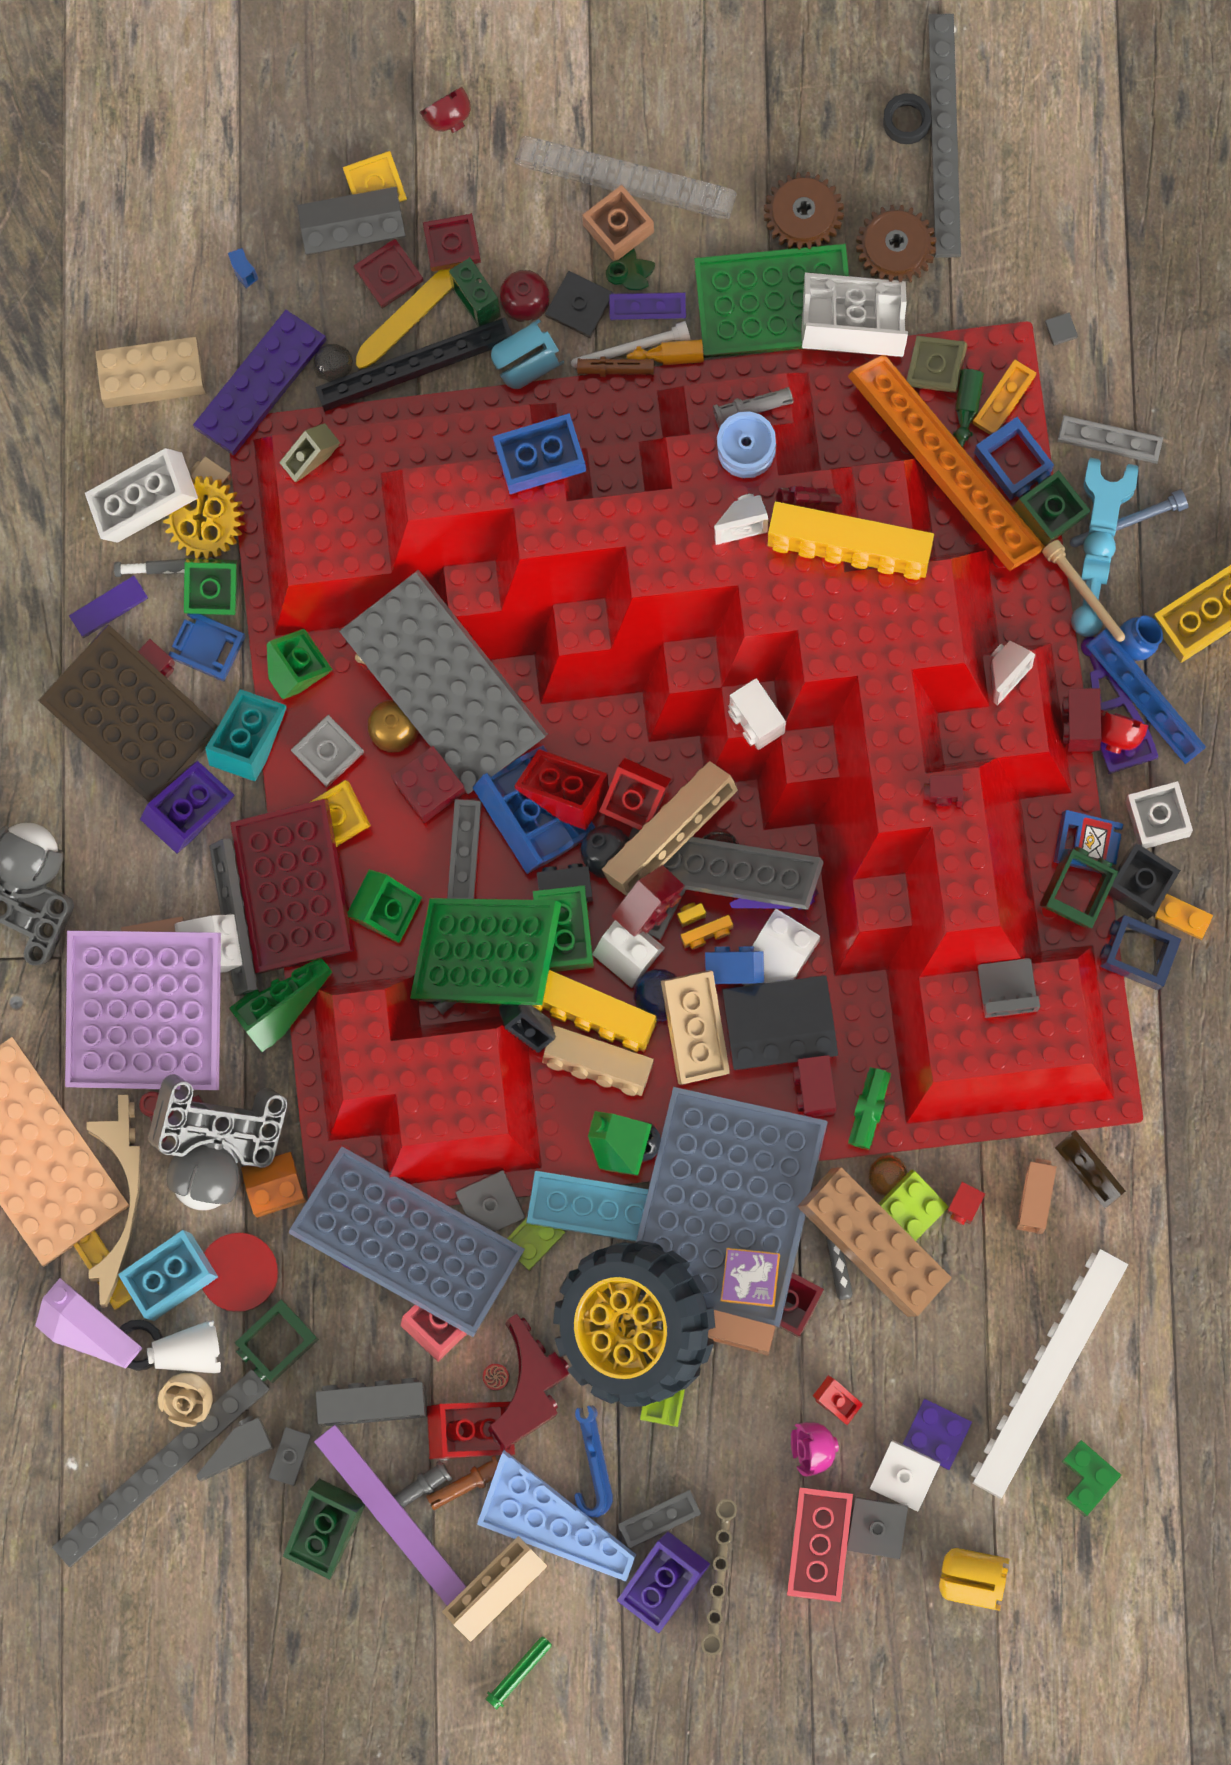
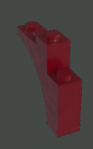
M518 1314L510 1317L505 1323L515 1343L518 1356L517 1386L507 1410L488 1428V1431L502 1452L556 1417L558 1414L556 1411L558 1408L557 1403L551 1395L547 1396L545 1392L565 1380L569 1375L567 1371L569 1365L563 1357H558L556 1352L546 1357L544 1355L546 1350L543 1344L538 1339L534 1340L530 1334L531 1327L524 1317L520 1319Z

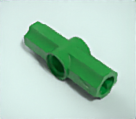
M869 1068L863 1092L859 1095L855 1109V1120L848 1144L862 1149H870L876 1125L880 1122L885 1105L884 1098L891 1073L878 1068Z

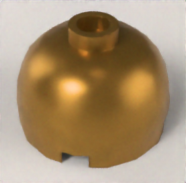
M386 700L379 703L371 711L368 718V732L372 741L377 747L387 752L403 751L404 748H407L416 741L419 731L394 700Z

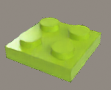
M913 1169L878 1203L915 1241L949 1208Z

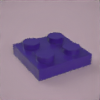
M924 1399L903 1445L941 1462L939 1466L950 1470L972 1422Z

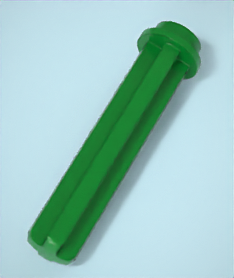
M540 1637L493 1692H487L488 1696L485 1700L496 1710L500 1706L503 1708L502 1702L548 1652L552 1644L545 1637Z

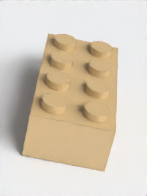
M196 337L95 351L101 400L105 408L206 394L200 345Z

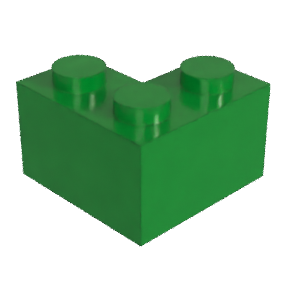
M1082 1440L1062 1460V1463L1082 1479L1065 1500L1084 1517L1089 1515L1122 1476Z

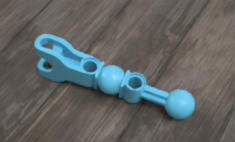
M1090 458L1087 464L1083 487L1086 494L1092 499L1093 508L1089 533L1083 544L1086 555L1081 578L1083 581H1086V585L1099 600L1101 584L1107 585L1111 558L1116 551L1114 536L1121 504L1127 502L1134 494L1137 484L1138 466L1128 464L1122 479L1117 482H1109L1101 475L1100 460ZM1083 598L1082 606L1078 607L1072 614L1071 625L1077 634L1091 637L1100 632L1103 623Z

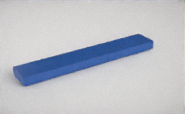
M1107 628L1085 645L1184 764L1188 763L1206 748L1203 742Z

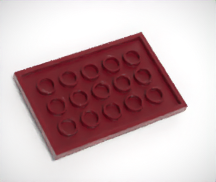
M321 799L230 822L255 973L262 974L354 951L328 800Z

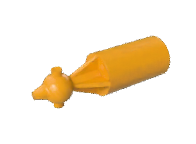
M702 339L661 342V345L648 351L642 349L641 346H637L632 353L627 354V359H654V361L663 363V365L704 362Z

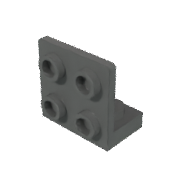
M1031 959L996 962L978 966L985 1018L1037 1012L1039 1010L1040 1001L1039 996H1036Z

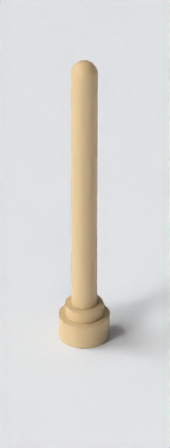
M1059 540L1048 544L1042 551L1047 560L1059 565L1116 641L1122 642L1125 639V634L1065 558L1064 546Z

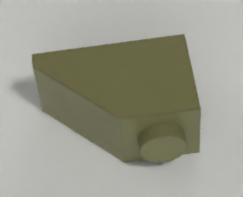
M325 423L305 430L279 463L294 482H297L326 461L339 446L340 442Z

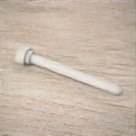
M686 321L677 323L675 327L671 328V331L574 358L571 361V366L577 368L578 358L600 359L601 356H606V359H611L631 353L637 346L645 349L662 344L661 342L691 340Z

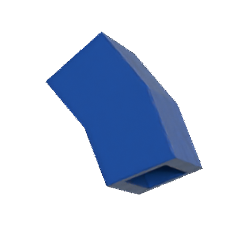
M243 248L228 253L237 279L247 289L258 280L256 270L247 260Z

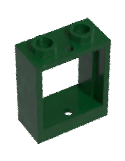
M470 257L449 270L452 290L478 327L501 317L498 297Z
M1076 846L1075 849H1065L1039 905L1084 928H1093L1118 871L1111 868L1112 863L1102 858H1098L1096 861L1088 857L1090 852ZM1072 859L1102 874L1085 913L1055 899Z
M281 1299L235 1342L239 1347L236 1353L246 1363L249 1360L254 1363L256 1368L253 1371L263 1382L268 1379L274 1383L319 1339ZM280 1313L304 1341L270 1371L248 1348L246 1343Z

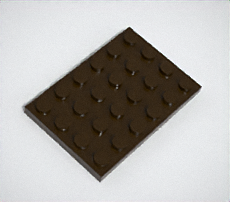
M107 625L37 700L148 803L182 775L204 751L218 727L110 625Z

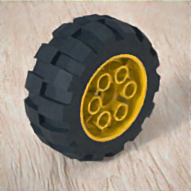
M625 1241L595 1250L580 1260L577 1269L569 1271L559 1291L564 1295L563 1300L555 1302L553 1324L560 1325L561 1335L555 1338L560 1357L567 1355L572 1364L567 1369L581 1386L590 1384L592 1386L590 1393L595 1397L610 1404L620 1401L626 1407L646 1406L673 1397L678 1391L686 1389L700 1375L701 1369L699 1366L708 1362L714 1345V1340L708 1338V1332L710 1329L716 1328L714 1307L707 1308L703 1296L709 1291L699 1274L691 1276L687 1271L690 1266L688 1261L673 1250L664 1252L663 1248L656 1243L646 1241L627 1243ZM641 1289H643L647 1294L641 1301H638ZM622 1294L625 1295L627 1303L621 1300ZM657 1321H663V1329L655 1328ZM625 1348L630 1351V1359L625 1355ZM644 1351L652 1359L648 1364L643 1354Z

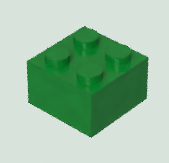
M186 558L184 564V613L235 615L237 611L238 560Z

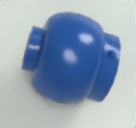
M1150 616L1130 618L1120 626V629L1125 634V639L1119 643L1134 661L1148 659L1157 651L1159 644L1162 642L1163 631L1161 626Z

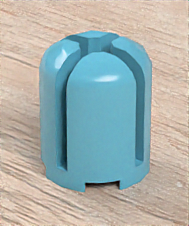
M539 319L496 344L492 349V362L496 369H500L542 345V350L500 374L505 384L513 389H521L554 368L564 364V361L558 362L555 353L559 350L548 331L542 332L537 324L541 322Z

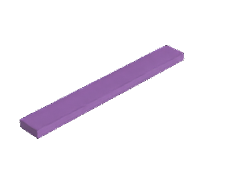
M334 1424L314 1441L315 1444L448 1606L467 1586Z

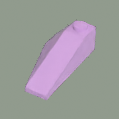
M59 1278L43 1297L35 1326L53 1342L92 1355L125 1369L142 1350L139 1344L62 1279Z

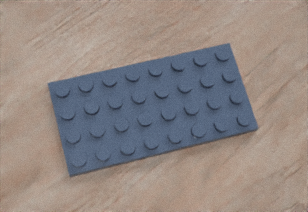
M342 1146L289 1230V1234L472 1337L476 1334L525 1250L397 1177H390L387 1171Z

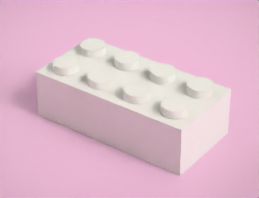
M167 448L85 493L100 538L116 543L198 499L182 452Z

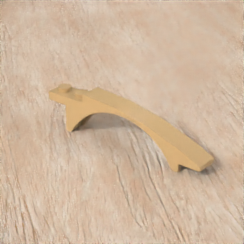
M118 1095V1121L87 1122L89 1134L106 1145L121 1163L128 1180L130 1192L128 1219L119 1241L99 1264L89 1270L90 1281L99 1282L100 1306L102 1308H107L117 1286L118 1274L122 1270L131 1243L139 1200L142 1150L140 1146H131V1143H136L135 1128H131V1118H135V1102H130L129 1095Z

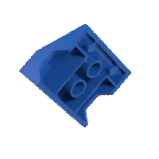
M544 745L519 757L492 777L488 773L484 774L472 787L527 874L548 864L582 843L586 834L595 828L592 821L586 830L562 822L515 789L514 785L538 749L547 752Z

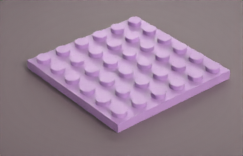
M67 931L65 1087L160 1089L162 1081L166 1076L176 1074L190 1083L193 1090H219L221 933Z

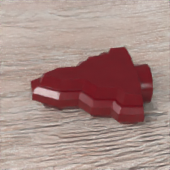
M792 486L778 488L776 502L820 511H834L836 506L842 503V497L837 495L834 489Z

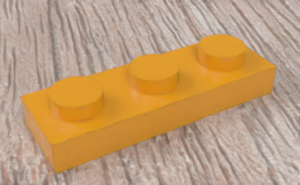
M1014 360L973 420V424L990 435L999 430L1035 378L1036 372Z

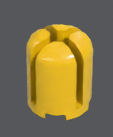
M960 1548L951 1549L945 1555L939 1582V1590L942 1597L949 1601L1000 1611L1001 1605L996 1604V1601H1002L1008 1568H1004L1003 1564H1009L1010 1559Z

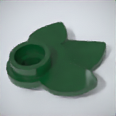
M633 248L619 260L613 261L608 265L606 278L611 284H622L628 290H643L649 286L646 278L652 274L655 263L649 260L636 259V251Z

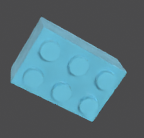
M184 1230L118 1274L143 1317L151 1321H155L218 1278L194 1236Z

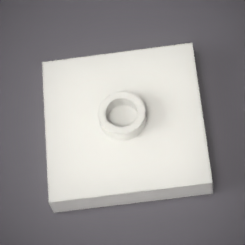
M892 1440L870 1489L900 1504L908 1505L909 1508L918 1512L941 1462Z

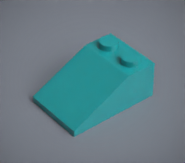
M240 689L205 748L209 766L255 782L267 762L286 711V705Z

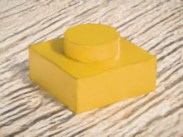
M690 903L680 909L681 913L678 914V920L682 928L706 917L702 903L698 905Z

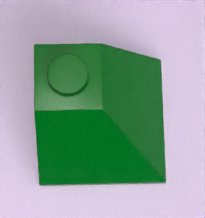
M305 629L267 643L268 679L282 700L301 693L333 670Z
M595 1111L588 1138L599 1169L638 1176L652 1125L616 1114Z

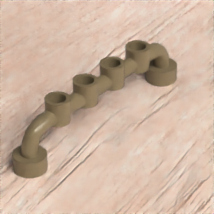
M723 1499L716 1506V1513L720 1518V1527L716 1534L718 1546L717 1555L713 1561L715 1573L714 1582L710 1588L712 1600L711 1609L707 1615L709 1623L708 1635L701 1641L703 1652L710 1656L717 1655L723 1646L718 1634L719 1625L723 1621L721 1607L722 1598L726 1594L724 1580L725 1571L729 1567L727 1560L728 1544L732 1540L730 1525L731 1520L737 1514V1505L730 1499ZM723 1532L729 1535V1540L725 1543L720 1542L718 1538ZM723 1559L726 1562V1567L718 1569L716 1567L717 1560ZM714 1587H722L723 1594L715 1596L713 1594ZM712 1613H718L720 1615V1621L718 1623H712L710 1621V1615Z

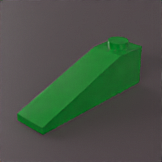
M323 959L312 961L294 970L291 977L283 981L277 978L271 981V987L261 992L257 989L248 993L229 1007V1009L260 1051L263 1052L283 1037L331 975L332 971Z

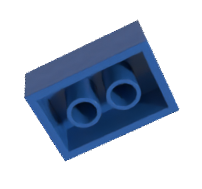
M570 413L493 436L494 446L509 494L586 472L584 457Z

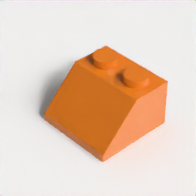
M292 1152L275 1156L272 1163L266 1167L260 1168L249 1165L241 1167L253 1214L257 1218L307 1202Z

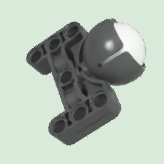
M20 823L12 827L3 826L0 829V901H4L8 907L4 915L0 913V923L30 937L23 954L26 962L35 966L46 964L52 958L73 912L74 903L68 895L46 885L57 875L63 862V851L58 849L52 834L38 824ZM58 899L64 903L62 913H58L55 910L54 905ZM26 903V904H28V905H30V906H32V907H34V908L40 910V912L37 911V910H35V909H33V908H31V907H28V906H26V905H24V904ZM46 923H50L53 926L54 932L51 937L47 936L44 932ZM37 946L43 951L41 960H37L33 954Z
M171 1074L162 1081L148 1135V1140L153 1147L165 1155H174L167 1169V1187L176 1194L183 1204L192 1209L210 1210L221 1204H228L233 1201L239 1189L240 1175L238 1162L242 1165L260 1168L272 1163L287 1109L286 1099L271 1088H263L256 1094L252 1110L193 1102V1087L190 1083L176 1074ZM180 1085L179 1091L174 1093L175 1089ZM274 1099L273 1103L268 1106L269 1102ZM174 1111L173 1115L168 1118L169 1113ZM221 1117L220 1122L215 1125L216 1120ZM267 1124L266 1129L262 1131V1128ZM167 1136L166 1141L161 1144L162 1139ZM261 1149L260 1153L255 1156L256 1152Z

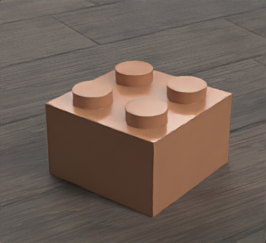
M623 185L619 186L582 215L585 229L613 261L619 260L654 233L653 220Z

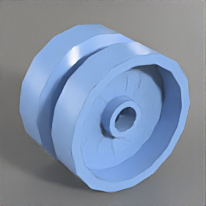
M749 411L738 412L725 420L720 426L717 435L718 458L723 468L734 476L753 478L764 473L771 466L776 453L775 431L767 419L760 414Z

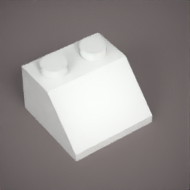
M212 915L174 924L176 932L221 933L220 973L228 972L242 965L234 915Z
M615 920L602 936L592 955L633 988L665 947L648 933L642 932L633 937Z

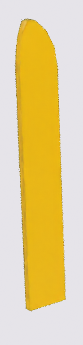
M452 268L439 270L363 343L356 356V366L359 369L368 367L380 359L452 290L449 270Z

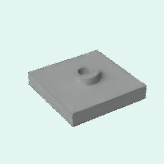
M329 715L291 749L292 753L326 787L330 786L364 753V750Z

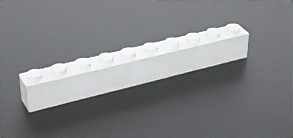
M1101 1249L1097 1255L1093 1252L1091 1253L1085 1264V1267L1089 1268L1085 1277L1079 1276L1072 1290L1076 1291L1072 1301L1066 1299L1060 1313L1064 1316L1060 1323L1054 1322L1047 1336L1051 1339L1047 1347L1041 1345L1034 1358L1038 1361L1035 1369L1029 1368L1022 1382L1026 1385L1022 1393L1016 1391L1009 1404V1406L1013 1407L1009 1417L1003 1415L996 1428L1000 1430L997 1439L991 1438L984 1450L988 1454L983 1464L979 1461L971 1474V1476L975 1477L974 1485L999 1499L1003 1497L1129 1264Z

